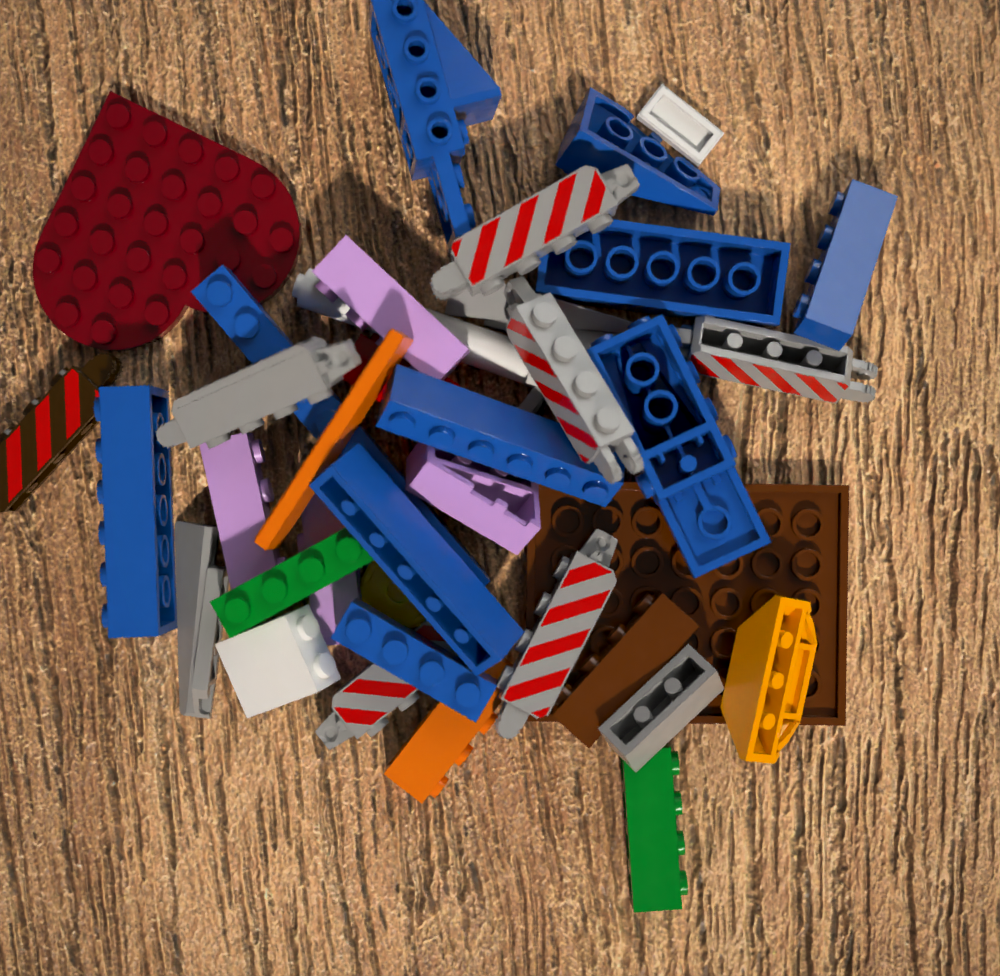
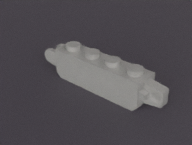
M316 336L308 338L176 399L171 411L174 418L157 428L158 430L155 431L156 441H159L163 447L166 446L167 448H172L186 441L190 449L205 442L209 449L231 439L230 431L239 428L241 434L248 433L264 425L265 423L262 418L273 413L275 420L297 411L296 403L307 398L310 405L330 397L333 395L330 387L343 380V374L362 363L360 356L356 352L351 339L327 345L325 340Z

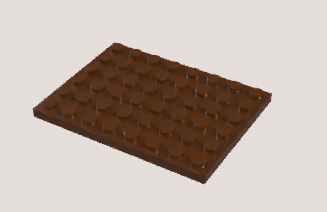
M624 482L606 507L538 484L541 529L527 544L526 628L532 630L539 617L533 612L544 592L551 594L557 582V579L553 578L552 575L562 556L564 555L569 558L571 553L579 551L594 529H599L618 539L609 568L614 570L617 583L566 680L570 686L580 677L581 673L578 669L586 658L593 652L599 656L609 643L605 639L614 627L620 622L626 625L636 615L632 610L635 604L647 592L654 595L659 590L699 625L696 631L669 661L689 644L717 670L725 688L737 628L771 598L777 595L810 602L812 610L810 615L816 632L817 648L799 725L846 726L849 485L743 484L771 543L693 579L658 504H655L652 497L645 499L637 482ZM724 690L688 724H726L720 708ZM551 711L549 715L538 719L529 715L526 720L529 722H559L552 716Z

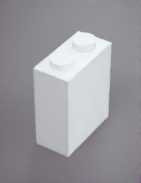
M309 604L215 644L246 718L318 693L341 679L335 660L329 652L320 631L319 623L314 617Z

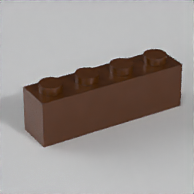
M659 590L654 595L647 592L632 609L636 615L626 625L620 622L614 627L605 639L609 643L599 656L593 652L586 658L578 669L581 673L580 677L571 686L567 682L564 684L551 709L552 716L588 748L602 735L598 728L657 674L699 627L694 620Z

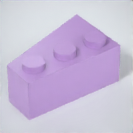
M421 442L416 444L406 458V490L515 555H518L541 529L539 488L537 483Z

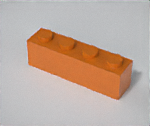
M504 657L500 662L484 672L498 680L506 665L513 667L514 664ZM496 687L477 722L470 720L437 700L388 763L384 775L421 804L429 795L436 798L449 780L445 776L446 772L453 763L457 766L462 765L474 748L469 744L478 731L483 735L486 734L496 721L495 719L498 718L494 711L503 701L497 697L501 689Z

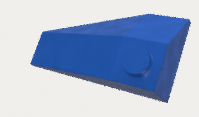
M590 87L561 142L555 165L569 175L585 165L597 168L600 174L628 164L640 184L638 190L632 196L714 216L718 211L720 187L684 157H676L674 159L660 144L663 141L662 138L654 132L649 136L644 134L631 123V120L634 118L632 113Z

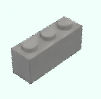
M688 644L610 716L598 730L609 746L636 773L724 690V686L717 670Z

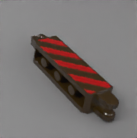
M101 352V354L97 353V356H93V360H89L83 368L72 365L70 369L67 367L62 369L51 380L50 385L52 388L43 398H35L26 406L23 411L25 417L15 428L13 426L7 428L0 434V512L18 511L98 425L99 422L96 421L94 415V400L96 397H99V387H110L117 380V376H120V373L123 372L122 362H120L119 358Z

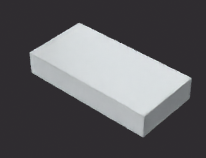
M664 84L660 85L636 117L637 120L697 167H699L724 135L722 130Z

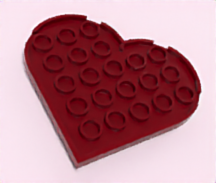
M110 91L36 245L33 259L35 291L46 315L68 337L86 346L100 350L129 351L161 339L178 324L188 307L209 313L191 291L222 265L231 269L260 305L275 296L289 280L298 262L302 243L301 221L290 193L282 182L266 167Z

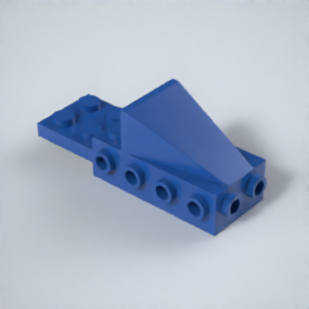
M370 0L368 28L412 181L428 178L450 254L453 241L471 231L472 228H476L473 209L470 203H463L460 189L465 187L460 162L462 156L465 155L464 145L469 144L466 126L493 120L502 96L500 87L424 0Z
M663 314L652 319L650 316H645L627 326L628 330L616 336H613L612 333L606 334L590 343L591 347L586 351L635 430L631 439L644 462L643 470L639 471L641 474L636 476L639 488L645 499L652 497L655 504H658L694 579L771 543V540L734 467L736 465L734 458L737 457L736 450L728 435L722 436L715 422L719 419L717 411L708 397L704 399L697 385L700 383V378L695 366L690 360L685 361L679 349L682 346V341L673 324H667Z

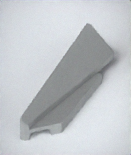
M177 521L175 523L179 711L183 716L211 719L219 664V653L215 644L222 641L223 625L210 601L228 592L229 578L226 567L216 565L219 543L217 526Z

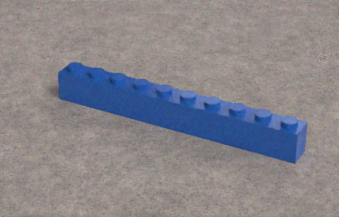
M220 266L191 291L252 364L294 345L231 269L226 266ZM333 390V395L315 404L310 405L307 398L297 402L298 410L293 412L317 441L342 404V401ZM360 423L337 460L357 443H360L482 584L486 586L490 582L486 571L431 506L406 490V477Z

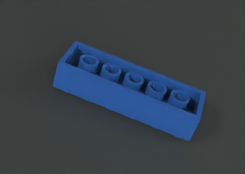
M613 219L612 224L596 234H592L588 230L576 237L578 242L567 251L556 255L553 250L539 258L541 264L538 266L535 293H540L541 295L551 292L555 299L573 304L654 315L663 314V316L692 320L700 316H710L771 330L780 325L791 243Z
M150 385L99 387V397H96L94 400V415L96 421L100 422L101 438L96 440L95 453L98 463H102V479L97 483V498L99 504H103L104 521L99 523L98 536L100 544L102 546L105 545V562H102L100 567L101 585L106 587L107 603L103 604L101 612L102 625L104 628H108V638L158 637L177 628L171 447H163L159 441H156L155 432L160 425L170 421L169 391Z

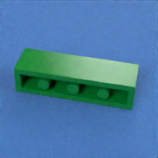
M344 528L210 601L229 638H232L370 563L374 559L354 536Z
M667 743L636 773L620 757L629 896L634 913L682 909L681 895H688L686 871L679 869V855H685L684 834L682 830L677 831L676 816L682 815V798L680 791H674L673 776L680 774L678 752L671 751V747Z

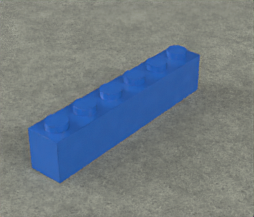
M396 364L382 392L376 427L603 507L608 505L624 484L625 465L616 452H613V455L621 468L622 480L609 484L603 478V474L600 473L594 461L587 464L580 459L558 422Z
M357 443L309 485L476 676L500 662L523 635L524 630L360 443Z

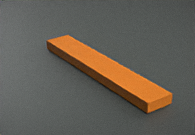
M393 328L388 331L254 538V542L264 550L276 549L281 546L315 494L309 485L337 460L389 380L396 364L400 363L414 341L413 339Z

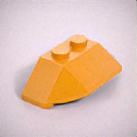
M775 595L737 628L720 708L738 756L744 761L775 764L780 756L779 751L789 742L800 724L817 648L814 622L810 615L812 611L811 604L808 601Z

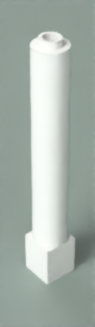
M309 268L305 275L299 273L292 291V296L297 298L298 307L356 326L345 315L350 309L339 298L332 303L315 287L320 280L313 274V269ZM425 308L469 349V354L461 363L523 383L530 388H534V386L538 388L508 336ZM369 326L365 329V330H368V331H371V332L376 333V332H375L374 330H372Z

